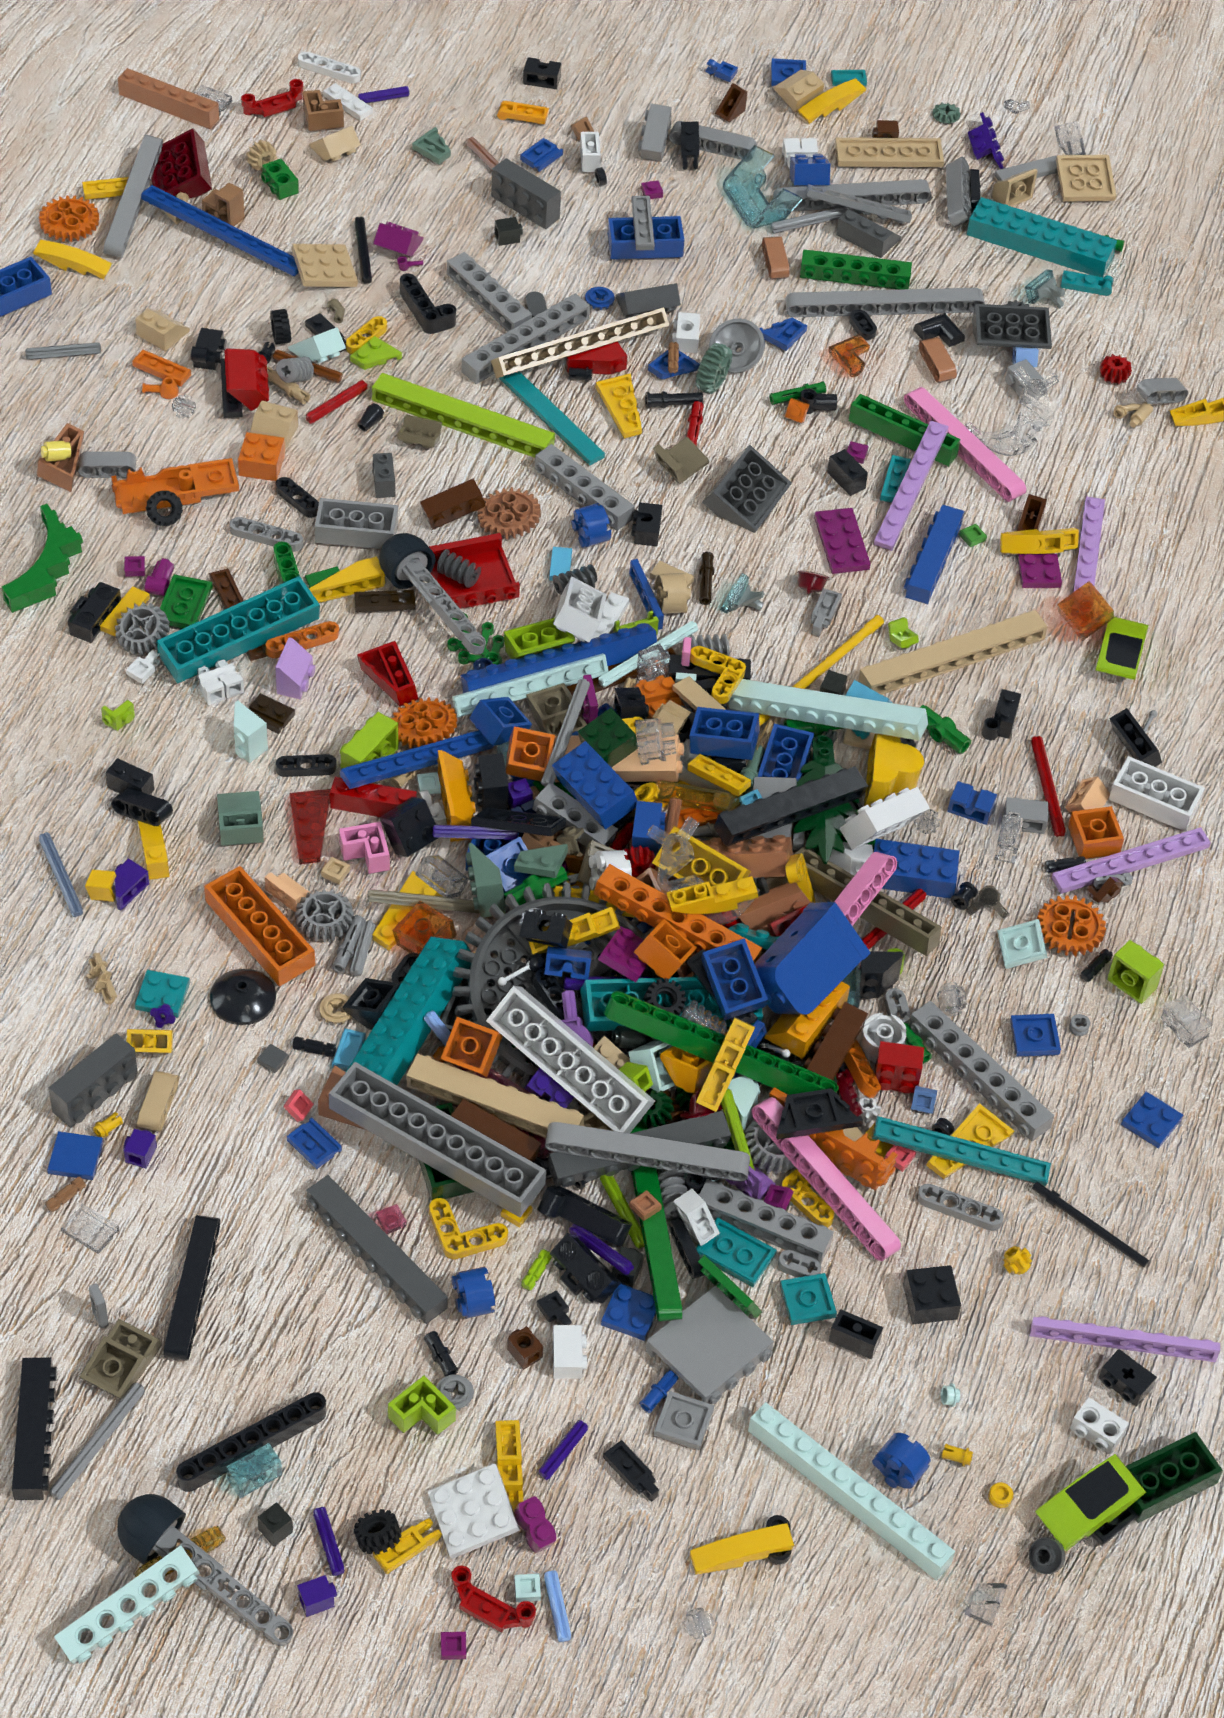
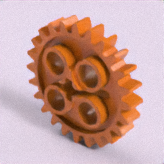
M68 195L66 199H63L61 196H59L58 201L52 199V203L47 202V207L42 206V211L39 212V222L41 229H44V234L48 233L49 237L55 236V240L62 238V242L66 239L72 242L73 238L79 241L81 236L86 238V234L92 235V230L96 231V226H99V213L94 203L90 204L89 200L83 201V197L76 199L75 195L72 199Z
M430 697L426 701H423L422 698L419 699V702L411 700L412 704L404 703L405 708L398 707V712H394V718H391L398 722V742H401L402 746L408 744L409 748H412L414 745L420 747L421 745L442 741L443 738L449 739V734H454V728H457L455 709L451 708V704L446 705L445 700L439 703L438 698L434 701H431Z
M1066 895L1064 900L1057 896L1056 901L1050 899L1049 904L1044 903L1043 908L1039 910L1037 919H1039L1044 943H1050L1049 949L1056 947L1057 953L1064 950L1065 956L1072 952L1074 957H1076L1079 951L1084 956L1086 949L1089 952H1093L1094 947H1099L1106 932V921L1102 920L1104 915L1098 914V907L1092 908L1093 902L1086 904L1085 898L1078 901L1076 895L1073 899ZM1073 911L1075 915L1072 925L1071 939L1069 940L1067 936L1070 926L1071 912Z

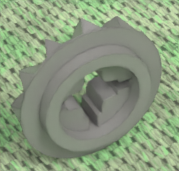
M448 1375L442 1378L436 1386L458 1411L464 1406L468 1407L473 1399V1385L464 1376ZM456 1386H458V1394L460 1395H456L452 1399L450 1392H453Z

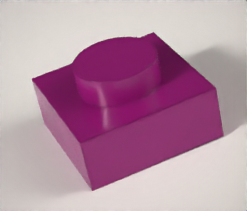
M659 180L641 183V190L644 196H650V199L663 198V190Z
M850 441L847 452L858 463L864 464L869 446Z
M145 556L125 557V577L145 576Z
M771 1184L764 1202L776 1208L779 1207L786 1210L793 1191L788 1187Z
M441 1632V1660L466 1659V1632Z

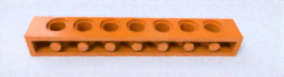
M611 864L608 865L597 880L594 894L600 899L613 904L618 909L633 915L638 920L654 928L665 919L697 947L696 952H700L702 949L708 951L744 939V937L702 914L672 911L666 894ZM745 938L755 964L759 959L762 947Z

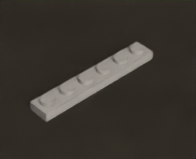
M810 184L806 188L807 197L813 201L823 200L829 205H842L845 209H857L867 215L873 213L882 219H895L896 222L901 224L911 222V211Z

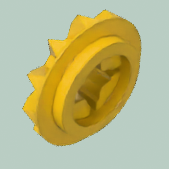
M653 782L643 784L634 791L637 801L653 802L658 798L657 795L660 792L658 786Z

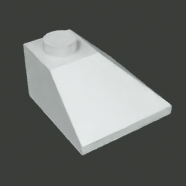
M842 842L845 848L844 853L832 849L829 861L855 876L873 853L872 845L865 844L852 850L848 842Z

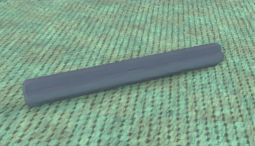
M48 832L40 834L39 841L73 917L81 916L83 908L54 842Z

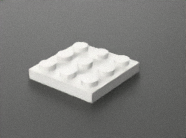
M496 1463L428 1491L451 1559L520 1531Z

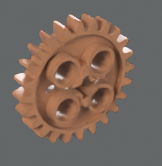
M513 487L509 491L503 488L501 493L495 490L496 495L489 493V499L483 498L486 507L477 511L480 527L484 528L485 533L489 531L490 535L500 533L501 536L505 535V539H508L509 535H512L514 539L516 534L523 536L524 531L530 533V528H536L535 523H539V518L541 517L540 504H538L537 498L534 499V494L528 495L527 490L521 493V488L513 491Z

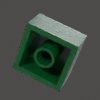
M612 708L577 731L581 744L586 741L611 768L640 748L636 734Z

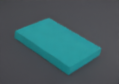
M717 1217L714 1222L720 1234L702 1246L698 1244L696 1250L700 1258L705 1255L720 1270L754 1288L776 1255L777 1249Z

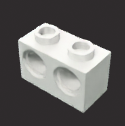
M690 1189L673 1201L688 1233L700 1246L720 1234L706 1202L693 1189Z
M1088 1397L1074 1416L1070 1429L1077 1436L1092 1442L1097 1449L1111 1455L1126 1434L1129 1423ZM1084 1419H1088L1093 1423H1088ZM1104 1432L1111 1433L1113 1436H1108Z

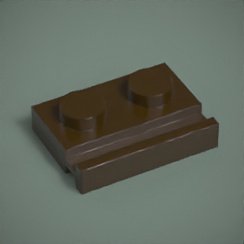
M261 693L249 706V710L267 723V729L277 734H280L281 729L285 728L295 716V709Z

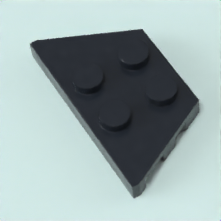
M831 1088L787 1095L776 1138L778 1140L861 1127L863 1119L861 1116H855L850 1111V1106L841 1100L838 1094Z

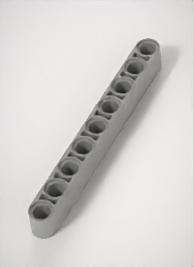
M144 135L107 235L103 250L104 254L119 258L123 257L143 202L141 194L149 186L161 153L162 138Z
M923 179L816 185L817 187L886 205L923 204L929 202L932 198L929 184ZM807 186L782 187L773 192L776 209L780 212L843 207L838 204L836 206L829 205L823 200L813 201L809 199L806 195Z
M561 1122L549 1123L545 1148L553 1152L733 1181H745L748 1179L750 1155L745 1152Z

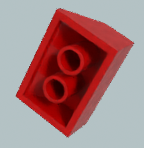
M227 348L224 350L227 392L251 411L258 408L261 401H269L266 358L251 349Z

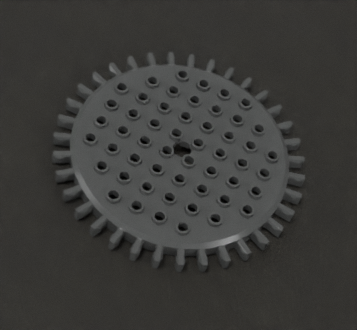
M545 883L542 889L544 897L542 899H535L530 886L526 887L523 892L524 899L527 902L523 905H519L512 894L507 895L505 902L511 911L506 914L495 903L491 905L489 912L497 921L491 925L480 916L475 925L486 933L485 936L481 938L468 931L464 939L477 947L476 952L473 953L460 948L457 958L470 962L471 966L470 969L455 967L453 976L468 979V986H455L452 996H468L469 1004L457 1006L455 1014H471L473 1023L497 1031L486 1021L489 1016L484 1011L488 1010L492 1014L501 1002V999L507 995L513 986L523 987L548 1009L532 985V978L536 972L527 970L507 981L504 986L498 984L500 977L505 978L508 976L504 973V970H509L511 974L526 966V963H522L520 959L525 958L527 960L529 956L533 955L529 942L519 936L525 910L533 912V909H540L546 911L548 916H552L554 913H561L566 915L568 920H571L586 913L592 915L607 909V901L599 899V903L588 900L590 886L585 885L581 892V898L571 897L570 883L564 884L561 891L562 897H553L550 884ZM618 908L615 911L619 925L630 929L643 940L655 929L654 927L650 928L643 934L637 927L641 923L640 920L634 917L632 921H629L626 917L622 916L625 911ZM617 930L590 939V945L581 942L567 947L568 949L592 952L589 977L612 976L611 973L624 976L598 960V956L601 955ZM507 942H512L514 946H508ZM547 952L541 953L540 955L543 957L546 964ZM490 953L496 954L497 958H492ZM649 965L641 974V976H649V978H660ZM562 972V977L554 976L562 989H564V979L571 977V972ZM487 982H492L494 986H488ZM573 990L575 992L577 1017L583 1020L584 1026L582 1001L579 1000L581 992L580 990ZM557 995L554 997L550 996L552 1000L560 1001ZM589 1031L593 1042L596 1044L603 1036L611 1041V1035L607 1034L606 1031ZM646 1035L645 1044L655 1041ZM504 1036L502 1037L492 1065L497 1060H500L507 1066L500 1076V1080L503 1082L510 1077L513 1071L522 1076L523 1078L518 1085V1091L523 1092L529 1080H531L540 1067L519 1049H513L512 1043ZM627 1049V1052H623V1053H624L627 1057H629V1053H628V1052L631 1051V1050H634V1049Z

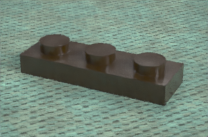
M414 589L354 592L355 612L416 610Z

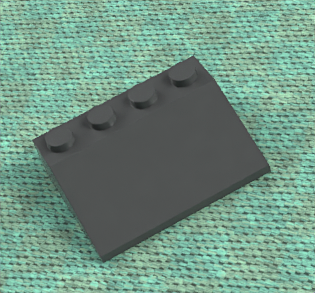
M975 304L972 324L977 345L1052 349L1049 308Z
M748 445L738 454L702 503L717 516L755 533L792 482L751 445Z

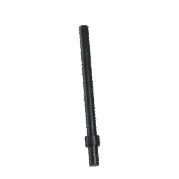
M1038 1181L1033 1185L1032 1189L1046 1198L1045 1201L1050 1205H1056L1142 1267L1145 1268L1149 1263L1147 1258L1064 1201L1056 1191H1050Z

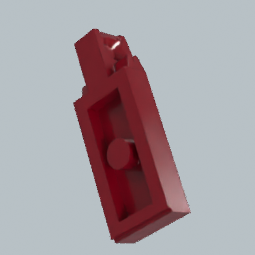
M845 1069V1071L836 1074L837 1085L842 1100L850 1106V1111L858 1117L864 1112L859 1101L856 1102L858 1094L852 1085L854 1079L848 1069Z

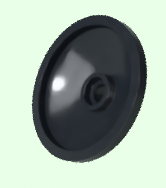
M235 969L223 974L215 981L210 991V1003L215 1014L222 1020L235 1025H250L263 1020L271 1013L276 1003V989L273 982L259 971Z

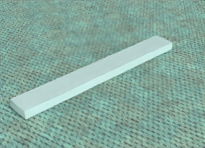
M603 653L452 696L455 714L457 717L472 714L478 702L483 699L509 697L514 702L527 698L526 694L562 683L566 686L576 684L579 679H583V675H591L592 679L600 677L608 672L606 656Z

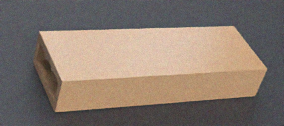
M636 735L640 748L612 767L625 782L678 781L679 773H682L683 770L680 755H684V743H680L679 735ZM571 736L564 756L581 744L579 736Z

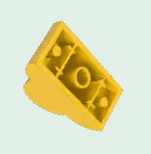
M875 733L868 753L866 775L868 787L865 791L864 806L869 805L871 807V804L879 799H882L884 802V799L889 795L895 793L897 796L898 792L907 787L909 790L916 788L924 765V757L921 752L911 745L901 743L900 737Z

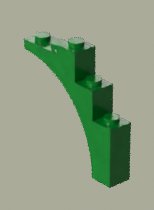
M48 504L40 506L41 518L48 532L42 554L27 572L14 581L1 586L3 600L12 613L56 596V579L69 574V557L82 553L81 544L83 539L79 532L76 533L72 526L66 528L63 522L60 523L56 511L51 510Z

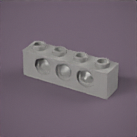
M551 782L535 798L533 810L537 814L566 818V826L561 830L571 826L583 828L584 833L576 841H579L587 847L588 842L591 840L607 847L614 842L618 828L611 825L605 830L576 799Z

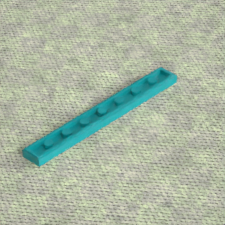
M521 372L499 378L589 466L605 458V452Z
M877 1116L872 1139L1033 1183L1038 1181L1044 1186L1048 1183L1051 1166L1049 1162Z

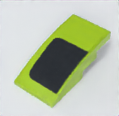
M1110 616L1096 671L1135 680L1149 625Z
M1114 1454L1076 1479L1035 1512L1053 1536L1062 1544L1064 1550L1068 1551L1085 1536L1089 1537L1103 1524L1114 1520L1143 1496L1146 1491L1119 1457Z

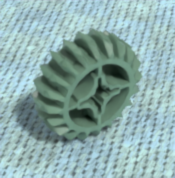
M714 343L709 347L697 369L696 387L710 394L717 392V389L726 380L728 371L731 368L730 364L733 356L730 348L719 343Z

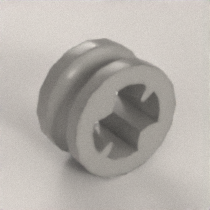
M1082 1014L1074 1015L1069 1025L1070 1032L1076 1036L1086 1035L1089 1031L1090 1020Z

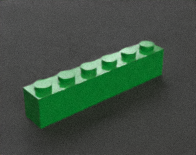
M859 394L851 404L850 422L913 451L917 450L928 424L862 394ZM947 433L935 461L949 467L958 455L961 439Z

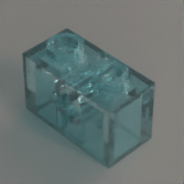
M269 1443L226 1466L228 1481L239 1498L246 1496L282 1475L281 1460Z

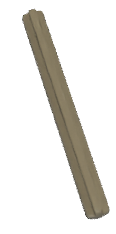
M369 889L367 894L369 902L480 914L479 910L474 909L473 900L375 889Z

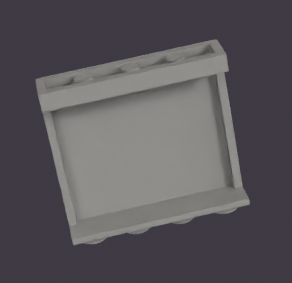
M714 1286L682 1312V1319L671 1320L647 1340L646 1352L651 1357L657 1354L703 1399V1402L713 1405L719 1401L727 1389L732 1390L735 1388L744 1375L749 1376L761 1361L764 1363L772 1356L774 1341L723 1292Z

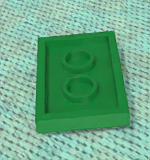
M174 574L160 606L161 611L165 612L166 618L169 620L170 625L168 626L185 628L199 622L213 588L212 582Z
M705 1255L698 1261L703 1267L700 1271L715 1286L719 1283L717 1287L731 1301L733 1300V1303L747 1316L751 1314L757 1318L762 1313L754 1301Z

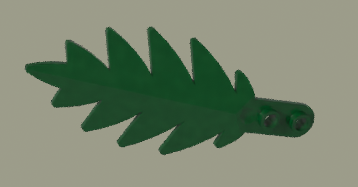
M819 735L813 738V761L808 762L801 768V773H808L797 781L796 787L804 785L809 780L815 781L821 779L826 774L832 775L843 769L838 763H835L833 742L829 737ZM856 799L853 802L859 803L860 799ZM845 803L800 820L795 826L793 833L813 829L806 842L805 849L818 847L823 864H827L831 857L832 849L841 853L845 851L842 840L838 833L842 834L839 828L846 824L843 816L848 818L853 814H858L849 803Z

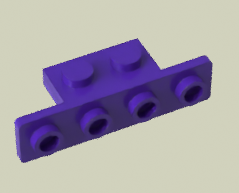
M982 112L980 116L983 125L968 132L974 155L978 160L993 153L999 168L1003 169L1002 162L1005 160L1001 151H998L1001 147L997 139L995 140L997 135L994 129L991 128L993 126L992 120Z

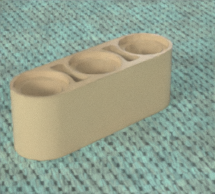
M161 1071L154 1073L138 1116V1127L161 1132L178 1088L179 1075Z

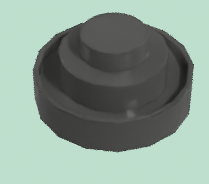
M1043 1537L1037 1539L1031 1545L1029 1559L1036 1571L1041 1574H1052L1058 1572L1064 1565L1066 1554L1064 1547L1058 1540Z

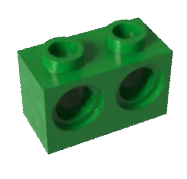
M281 158L262 165V181L270 187L272 194H275L279 200L299 193L298 178Z

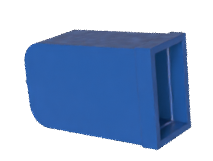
M836 902L809 903L798 918L756 961L755 966L768 998L767 1005L773 1012L777 1014H809L871 952Z

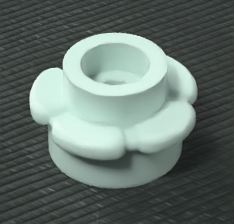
M951 1383L949 1386L942 1387L941 1402L943 1405L954 1407L960 1401V1390L955 1388V1384Z

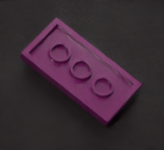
M853 508L816 511L814 519L831 573L870 570L871 563Z

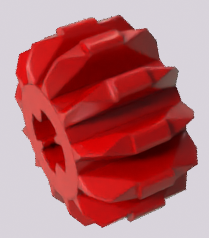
M1114 354L1106 356L1100 364V377H1103L1105 382L1110 381L1111 385L1113 382L1118 385L1121 382L1126 383L1132 372L1131 362L1127 361V357L1122 358L1120 354L1119 356Z
M639 845L638 847L631 846V849H624L627 855H624L625 859L630 860L633 877L637 878L648 868L655 869L656 865L652 863L655 855L653 851L649 850V847L642 848Z

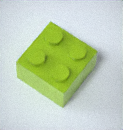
M1129 940L1114 954L1107 980L1142 1004L1157 989L1165 964L1159 958L1144 950L1142 946Z

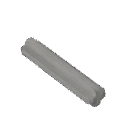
M371 920L365 921L349 970L355 977L362 975L373 938L372 934L375 931L376 925Z

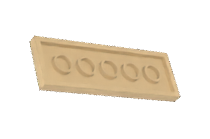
M836 138L835 140L838 167L934 168L944 166L940 138Z

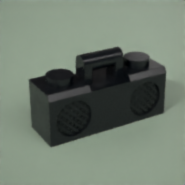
M99 582L95 588L90 589L88 598L81 596L70 610L72 614L68 619L70 635L92 643L101 631L100 625L121 601L120 589Z
M567 1233L550 1252V1255L554 1258V1265L562 1271L566 1270L560 1277V1280L574 1295H578L584 1290L583 1295L590 1302L604 1303L621 1284L576 1235ZM572 1275L579 1281L578 1284L571 1278Z

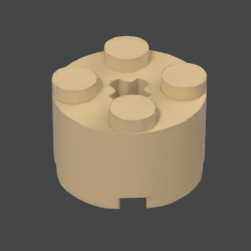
M686 573L656 575L654 590H657V596L655 598L663 614L687 613V600L691 599V589L687 588Z

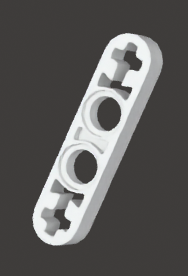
M301 52L298 55V65L301 68L352 84L358 83L361 80V71L355 66L311 52Z

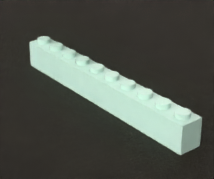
M742 679L728 701L729 709L919 741L928 726L925 708Z
M765 1402L750 1418L748 1432L936 1581L952 1564L955 1550Z

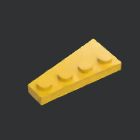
M631 373L598 381L595 386L623 438L642 434Z
M414 871L411 872L399 891L445 897V892ZM391 904L373 932L372 939L389 951L433 909Z
M979 1103L951 1136L995 1147L1012 1136L1015 1131ZM932 1156L926 1164L927 1167L942 1179L947 1178L966 1165L937 1156Z

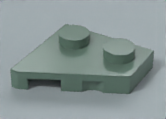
M436 127L412 143L413 150L439 165L451 156L450 148L445 144L443 137L439 136Z
M562 844L520 851L514 864V871L556 878L568 853V845Z

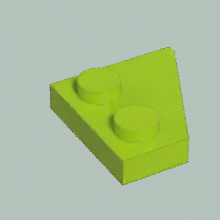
M376 336L350 355V361L364 370L373 368L376 365L387 364V360L392 358L402 359L401 351Z

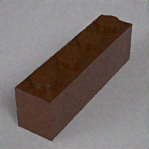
M844 1002L841 1009L837 1007L831 1018L834 1022L832 1025L827 1024L822 1034L825 1038L822 1042L818 1041L812 1052L815 1054L813 1059L808 1058L803 1068L834 1080L862 1030L869 1013L847 1002Z
M463 1099L451 1114L453 1118L531 1162H534L539 1155L541 1142L537 1141L533 1136H528L521 1132L515 1126L498 1119L496 1115L484 1111L475 1103Z

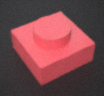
M300 1089L293 1091L283 1107L299 1122L304 1120L314 1104Z
M893 1145L885 1155L884 1160L892 1152H895L898 1156L895 1159L896 1164L894 1167L903 1172L915 1158L916 1152Z

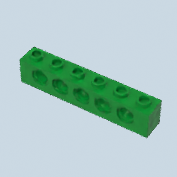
M803 249L800 278L905 290L909 289L912 262Z

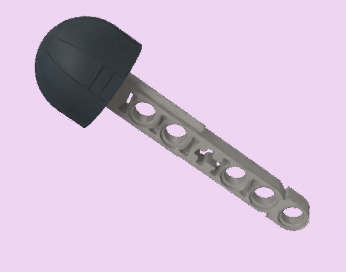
M399 533L388 539L382 546L379 563L385 576L393 586L398 589H408L415 586L470 653H483L486 645L485 638L480 632H476L475 626L430 574L435 565L436 558L434 552L421 538L409 533Z
M155 1494L138 1496L126 1504L118 1518L117 1532L122 1546L129 1554L146 1566L158 1555L164 1558L175 1547L178 1548L181 1545L192 1553L191 1560L197 1569L201 1565H207L211 1568L212 1572L209 1576L201 1577L199 1574L196 1576L198 1579L194 1583L202 1590L207 1589L255 1629L263 1631V1635L274 1644L284 1646L291 1641L293 1628L288 1621L279 1614L276 1617L273 1609L223 1570L224 1566L179 1531L186 1517L185 1512L167 1498ZM219 1582L222 1584L228 1582V1589L232 1593L235 1589L238 1590L234 1593L231 1600L228 1599L230 1597V1592H228L226 1589H223L222 1591L218 1590ZM239 1596H246L250 1600V1604L246 1608H240L236 1605V1599ZM260 1611H264L269 1615V1621L260 1624L256 1621L255 1615ZM278 1627H284L288 1630L289 1635L286 1639H278L274 1631Z

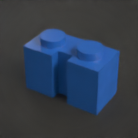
M958 781L950 798L947 812L987 825L995 807L997 794L983 789L979 792L973 790L974 786Z
M548 946L544 974L562 977V972H571V978L588 980L592 952Z

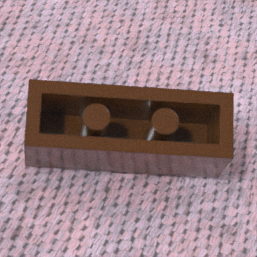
M474 478L420 501L423 513L432 530L486 507L482 493Z

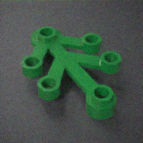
M490 622L483 623L481 635L486 640L484 652L481 655H474L467 651H461L458 654V662L466 665L469 662H475L479 658H487L493 664H502L499 652L504 647V637L501 635L494 636L492 640L493 647L489 652L486 646L489 636L494 632V625ZM450 638L448 640L447 647L450 651H457L459 648L467 650L461 640L457 638Z

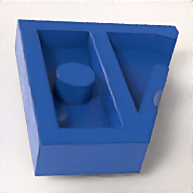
M789 318L783 322L772 324V327L769 329H759L764 336V340L787 351L807 331V325L794 318Z
M668 350L648 365V371L660 379L698 371L697 369L700 366L698 362L680 350L677 373H670L668 371Z

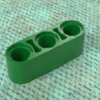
M287 542L276 543L273 547L274 564L280 584H283L300 575L290 544Z

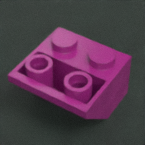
M387 221L386 225L379 223L373 244L412 257L424 237L418 236V231Z

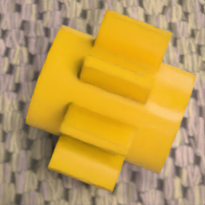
M1013 1246L1004 1253L1003 1266L1009 1274L1011 1272L1017 1275L1024 1274L1031 1266L1030 1262L1032 1260L1030 1257L1032 1255L1026 1248L1021 1250L1020 1247Z

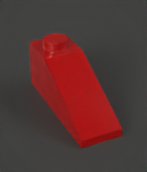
M617 341L568 356L566 371L569 373L570 367L584 369L589 367V369L593 370V374H614L627 369V354Z

